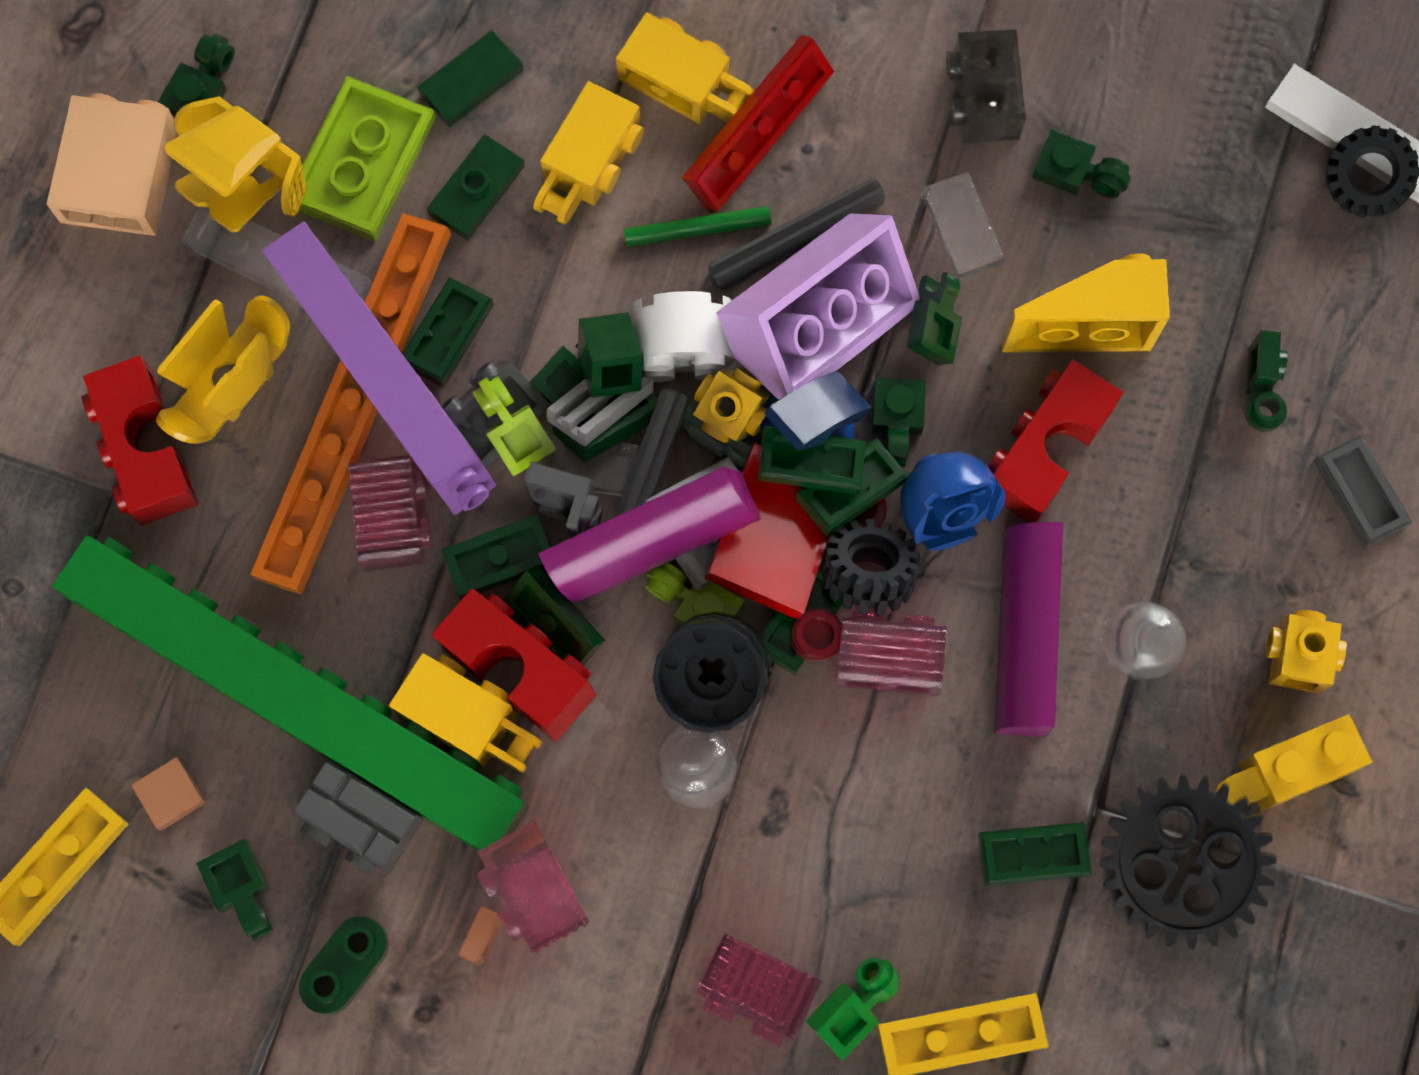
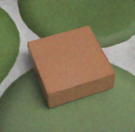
M178 757L131 785L154 826L159 831L164 830L206 804L183 762Z
M480 906L458 956L478 966L484 965L504 922L502 920L503 917L497 912Z

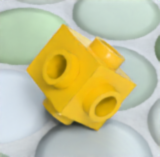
M736 367L735 371L731 369L720 370L716 376L709 373L694 396V400L699 402V405L693 415L704 422L701 429L720 442L728 443L730 438L737 442L747 438L749 434L755 437L760 430L761 422L766 417L764 413L767 411V408L763 407L769 397L768 392L760 388L762 385L760 381L749 371L741 367ZM725 396L730 397L735 403V411L731 416L719 409Z
M1297 610L1294 614H1289L1278 623L1277 628L1271 627L1265 647V656L1272 658L1268 684L1321 694L1334 684L1335 671H1341L1346 656V642L1340 640L1342 624L1326 621L1327 616L1317 611Z

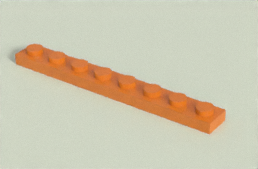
M404 213L401 214L364 302L401 353H403L451 237L447 226ZM341 359L250 573L257 581L302 595L378 413L376 407Z

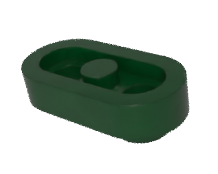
M357 916L344 921L338 927L300 978L299 994L307 1008L319 1014L332 1015L343 1011L352 1002L388 953L389 939L383 926L371 918ZM364 933L368 937V947L361 953H354L350 946L351 940L356 934ZM329 976L334 981V990L329 996L321 997L317 992V983L321 978Z

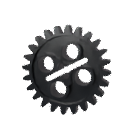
M1181 773L1178 788L1173 789L1170 788L1163 776L1159 777L1158 793L1155 795L1143 785L1139 786L1137 789L1141 801L1139 805L1125 798L1120 804L1128 816L1127 819L1111 816L1108 824L1119 835L1105 836L1101 841V845L1114 851V855L1106 856L1099 862L1100 867L1115 870V874L1104 881V889L1120 888L1122 892L1114 900L1112 906L1114 909L1130 905L1133 910L1130 913L1127 924L1132 926L1142 919L1147 921L1145 937L1148 939L1152 938L1159 929L1166 931V944L1168 947H1172L1178 934L1186 936L1190 949H1195L1197 935L1205 934L1209 943L1213 947L1217 946V930L1221 928L1230 936L1236 938L1238 930L1234 920L1239 917L1243 921L1253 924L1255 916L1248 907L1250 903L1265 907L1268 904V898L1258 890V886L1275 885V877L1262 871V867L1277 863L1275 854L1261 852V847L1273 841L1272 833H1255L1254 830L1263 820L1262 813L1245 816L1243 811L1248 804L1249 798L1244 795L1231 803L1227 800L1230 784H1223L1216 793L1209 791V778L1206 775L1202 777L1197 788H1190L1186 773ZM1169 812H1181L1190 820L1191 830L1183 837L1174 838L1168 836L1161 828L1160 819ZM1210 819L1213 825L1197 853L1196 862L1201 865L1200 869L1191 866L1187 870L1172 902H1165L1163 895L1173 880L1179 864V859L1174 854L1185 855L1202 821ZM1219 837L1233 839L1240 848L1239 856L1230 863L1216 861L1209 853V845L1213 840ZM1149 858L1158 860L1166 869V877L1157 884L1144 882L1139 878L1136 871V866L1140 861ZM1193 885H1205L1213 891L1215 901L1210 907L1198 910L1192 908L1186 902L1184 892Z

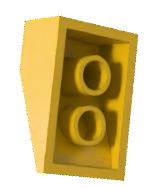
M1129 254L1123 256L1120 260H1113L1014 309L1002 341V353L1151 351L1170 318L1166 259H1151L1146 254Z

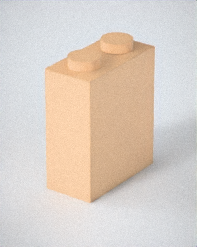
M99 93L91 94L89 97L71 96L47 199V206L60 223L156 236L173 158L166 154L164 146L167 142L178 137L174 118L169 109L151 100H140L137 104L119 102L111 96Z

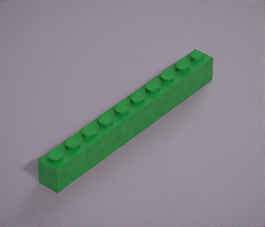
M86 535L51 586L62 596L494 862L497 860L529 809L525 801L519 798L523 789L499 774H496L491 781L477 773L475 769L479 763L455 747H452L450 752L446 754L431 745L435 736L418 724L408 720L406 725L402 727L390 720L387 716L391 709L370 695L364 694L359 701L344 692L343 690L348 683L329 670L321 667L318 673L315 674L303 667L300 663L304 656L283 642L277 641L273 648L257 638L261 630L242 617L235 614L232 620L228 621L216 614L214 611L218 604L201 592L192 588L189 594L185 595L175 589L172 585L176 579L160 567L149 563L144 570L130 561L134 553L112 538L107 537L102 544Z

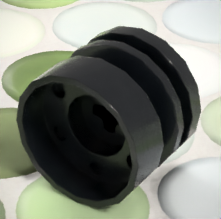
M717 611L694 615L676 627L656 657L653 682L657 700L667 715L686 729L708 734L730 730L748 719L761 700L769 670L766 646L754 627L736 615ZM706 657L711 662L718 658L722 659L725 662L721 671L724 677L722 678L716 673L710 677L704 675L703 670L706 662L703 658Z

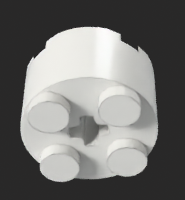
M680 291L653 295V305L642 307L641 299L632 303V324L643 353L642 370L645 371V376L651 378L653 382H667L675 379V373L695 372V379L704 380L709 373L716 376L718 371L725 370L726 367L731 366L735 362V358L732 355L716 312L732 300L729 297L723 296L721 305L711 303V293Z

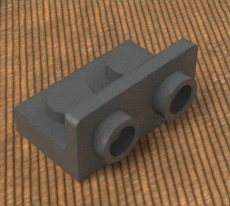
M491 361L485 363L469 379L470 384L473 386L460 399L452 396L441 405L486 469L500 455L485 431L502 420L497 413L488 418L472 392L480 387L479 381L486 377L491 381L499 376L514 400V403L506 407L511 415L524 406L529 405L538 419L551 406L510 361H499L495 365Z
M534 462L530 463L525 483L533 503L540 506L538 510L540 513L555 519L567 520L566 528L570 538L600 525L603 508L599 507L600 497L596 496L590 478Z

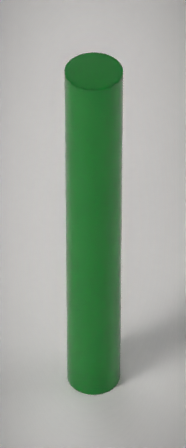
M769 206L627 227L623 228L626 248L769 226L772 225Z

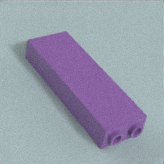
M305 221L261 250L453 514L456 515L462 510L469 511L481 505L489 496V491L497 486L474 450Z

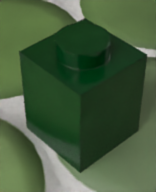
M629 312L579 319L578 358L591 398L641 391L643 353Z

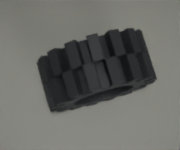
M1371 126L1365 129L1359 128L1350 135L1345 136L1333 149L1326 168V182L1333 200L1337 201L1346 212L1349 211L1363 218L1382 217L1400 208L1414 192L1419 177V157L1416 150H1413L1411 147V142L1406 136L1403 138L1397 134V130L1392 128L1384 129L1380 128V126ZM1365 154H1381L1389 160L1392 166V178L1389 184L1379 191H1365L1358 187L1353 179V165L1358 158Z
M865 519L864 527H860L858 521L855 520L849 522L847 530L843 526L836 529L835 537L831 536L828 541L822 576H824V588H830L829 596L834 601L843 597L842 607L849 611L853 604L860 606L858 614L863 615L868 614L869 608H875L876 616L885 615L887 605L892 612L900 609L902 602L906 604L914 590L920 553L915 551L917 544L913 539L905 541L907 533L899 528L895 533L890 532L892 524L883 521L881 528L874 527V519ZM871 562L882 566L887 571L870 572L859 568L855 563Z

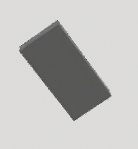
M1362 435L1317 456L1313 461L1363 548L1413 523Z

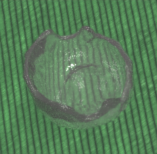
M1136 602L1119 607L1105 620L1100 637L1107 662L1111 666H1115L1130 675L1133 679L1148 680L1166 677L1181 663L1187 646L1186 631L1182 627V622L1166 607L1153 602Z
M679 726L662 739L657 749L658 756L655 758L656 768L660 780L672 800L679 804L699 809L717 805L732 791L737 775V762L729 741L721 731L708 734Z

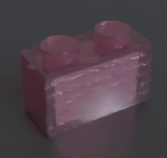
M410 455L349 463L356 547L358 551L357 557L364 571L371 572L385 568L392 569L394 567L401 568L403 566L424 564V549L433 547L429 517H420L419 500L428 498L424 473L421 469H415Z
M859 610L853 611L852 618H842L835 686L931 696L939 695L943 686L947 627L935 626L934 618L923 615H907L904 617V623L883 621V615L876 616L875 611L868 610L867 615L858 614Z
M536 821L478 851L485 869L477 872V876L491 902L500 897L504 901L507 909L499 914L514 942L524 937L532 953H538L542 947H548L551 942H558L560 937H567L570 932H576L580 926L588 924L589 920Z
M724 933L696 995L706 999L702 1006L703 1010L731 1023L734 1014L754 1023L750 1033L779 1047L783 1038L791 1042L795 1041L822 981Z

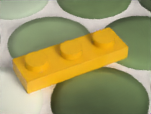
M85 788L0 882V934L15 946L20 947L129 825L127 821L91 790Z
M1037 993L877 1025L887 1075H912L1049 1047Z

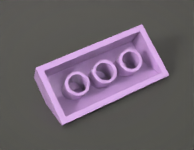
M848 214L717 311L716 314L733 357L780 400L803 385L840 369L914 310L915 301L921 299L893 217L891 215Z

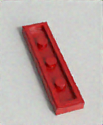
M801 35L682 176L684 182L707 211L716 214L835 72L812 37Z

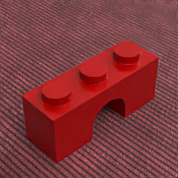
M139 355L83 375L88 393L81 395L82 403L91 423H99L103 438L97 440L96 443L106 468L114 467L119 484L112 486V492L121 513H129L143 526L199 505L185 462L173 446L155 452H141L137 450V437L141 429L149 422L156 420L160 410L166 409L153 370L144 358Z
M1073 359L1063 374L1054 369L1038 393L1045 400L1037 412L1034 413L1027 408L1011 432L1018 439L1009 453L1000 448L987 466L1006 492L1004 507L1029 523L1038 522L1069 475L1068 471L1049 458L1045 449V440L1054 435L1064 434L1076 438L1089 447L1115 409L1124 392Z
M472 588L434 630L431 636L443 651L479 680L498 662L509 659L523 662V677L507 698L521 715L554 742H557L597 696L588 682V678L592 675L591 672L573 656L568 654L562 660L550 651L549 648L553 645V642L534 625L529 624L523 629L511 618L515 612L498 596L491 593L486 599Z

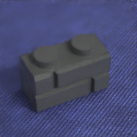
M330 760L324 764L312 782L311 788L307 790L294 810V815L305 822L300 832L326 848L332 839L349 849L344 859L369 875L373 873L376 867L389 874L422 823V819L416 813Z

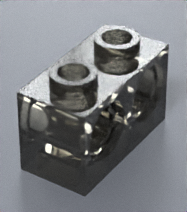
M1017 29L958 33L954 51L947 52L946 71L948 81H956L957 96L951 97L950 112L952 126H960L961 142L1019 140L1026 121ZM983 60L988 62L992 68L980 69L974 66L972 62ZM987 104L992 106L997 112L994 114H984L976 106Z

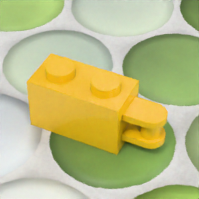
M648 12L645 13L616 57L618 80L698 124L702 123L708 112L728 123L754 92L753 88L730 75V57L726 55L720 46L709 40L701 42L686 34L683 28L675 21L666 17L659 19ZM722 91L729 95L726 101L719 98Z
M588 81L540 160L543 180L545 182L536 196L533 209L540 213L547 210L557 216V222L566 225L581 200L595 206L603 192L609 194L619 179L621 168L618 166L626 152L633 154L642 140L644 127L641 126L640 106ZM558 188L569 193L566 198L556 193Z
M422 653L389 704L393 712L407 722L410 720L435 736V739L448 747H455L476 760L483 768L492 756L523 774L527 768L523 764L533 747L539 749L542 741L513 723L517 714L513 707L507 703L509 694L487 680H484L481 686H478L463 676L467 669L443 654H440L436 661ZM506 732L515 736L507 751L504 752L497 746Z
M1350 714L1251 755L1239 763L1242 771L1220 782L1216 786L1214 793L1223 784L1228 783L1230 788L1227 800L1233 803L1238 798L1246 795L1249 798L1247 805L1258 802L1261 811H1264L1354 773L1373 763Z

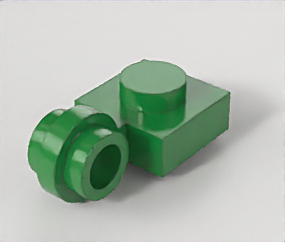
M870 958L862 962L855 974L857 991L853 992L842 983L805 1021L826 1046L842 1061L879 1024V1020L870 1011L876 1003L889 1001L898 991V972L887 960Z

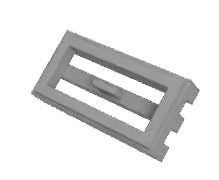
M644 376L641 382V391L623 393L608 405V400L615 395L591 398L586 380L584 379L547 408V421L585 447L652 394L653 380L648 376ZM592 413L596 414L580 428L577 426Z

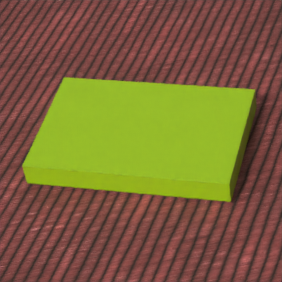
M346 76L302 164L307 190L299 212L376 242L437 118L435 110Z

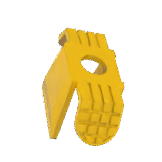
M219 96L189 103L177 112L174 123L180 136L167 142L164 148L167 155L191 172L175 182V188L181 195L196 207L209 208L210 217L230 232L240 231L281 188V207L284 215L295 216L307 190L301 157L283 144L281 138L274 131L241 107H233ZM259 165L273 175L272 178L262 184H259L253 176H249Z
M256 296L247 304L242 324L229 337L223 304L217 299L212 301L158 367V374L187 389V391L174 407L159 411L156 417L157 425L165 433L177 440L189 444H200L212 440L227 420L236 421L241 416L240 412L263 383L266 380H270L274 373V362L286 349L290 333V322L283 308L267 296ZM225 365H235L214 386L213 380L217 370Z

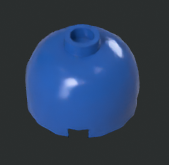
M962 452L930 454L917 462L900 491L901 516L910 535L918 545L920 542H923L926 549L932 551L952 548L976 536L977 532L973 526L978 524L985 516L990 524L998 517L1005 505L1006 492L994 474L980 459Z

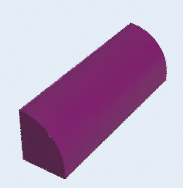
M722 467L538 554L547 573L559 591L568 600L580 603L761 520L742 472Z
M1063 522L1024 523L1012 526L1004 532L994 734L1046 738L1055 728Z

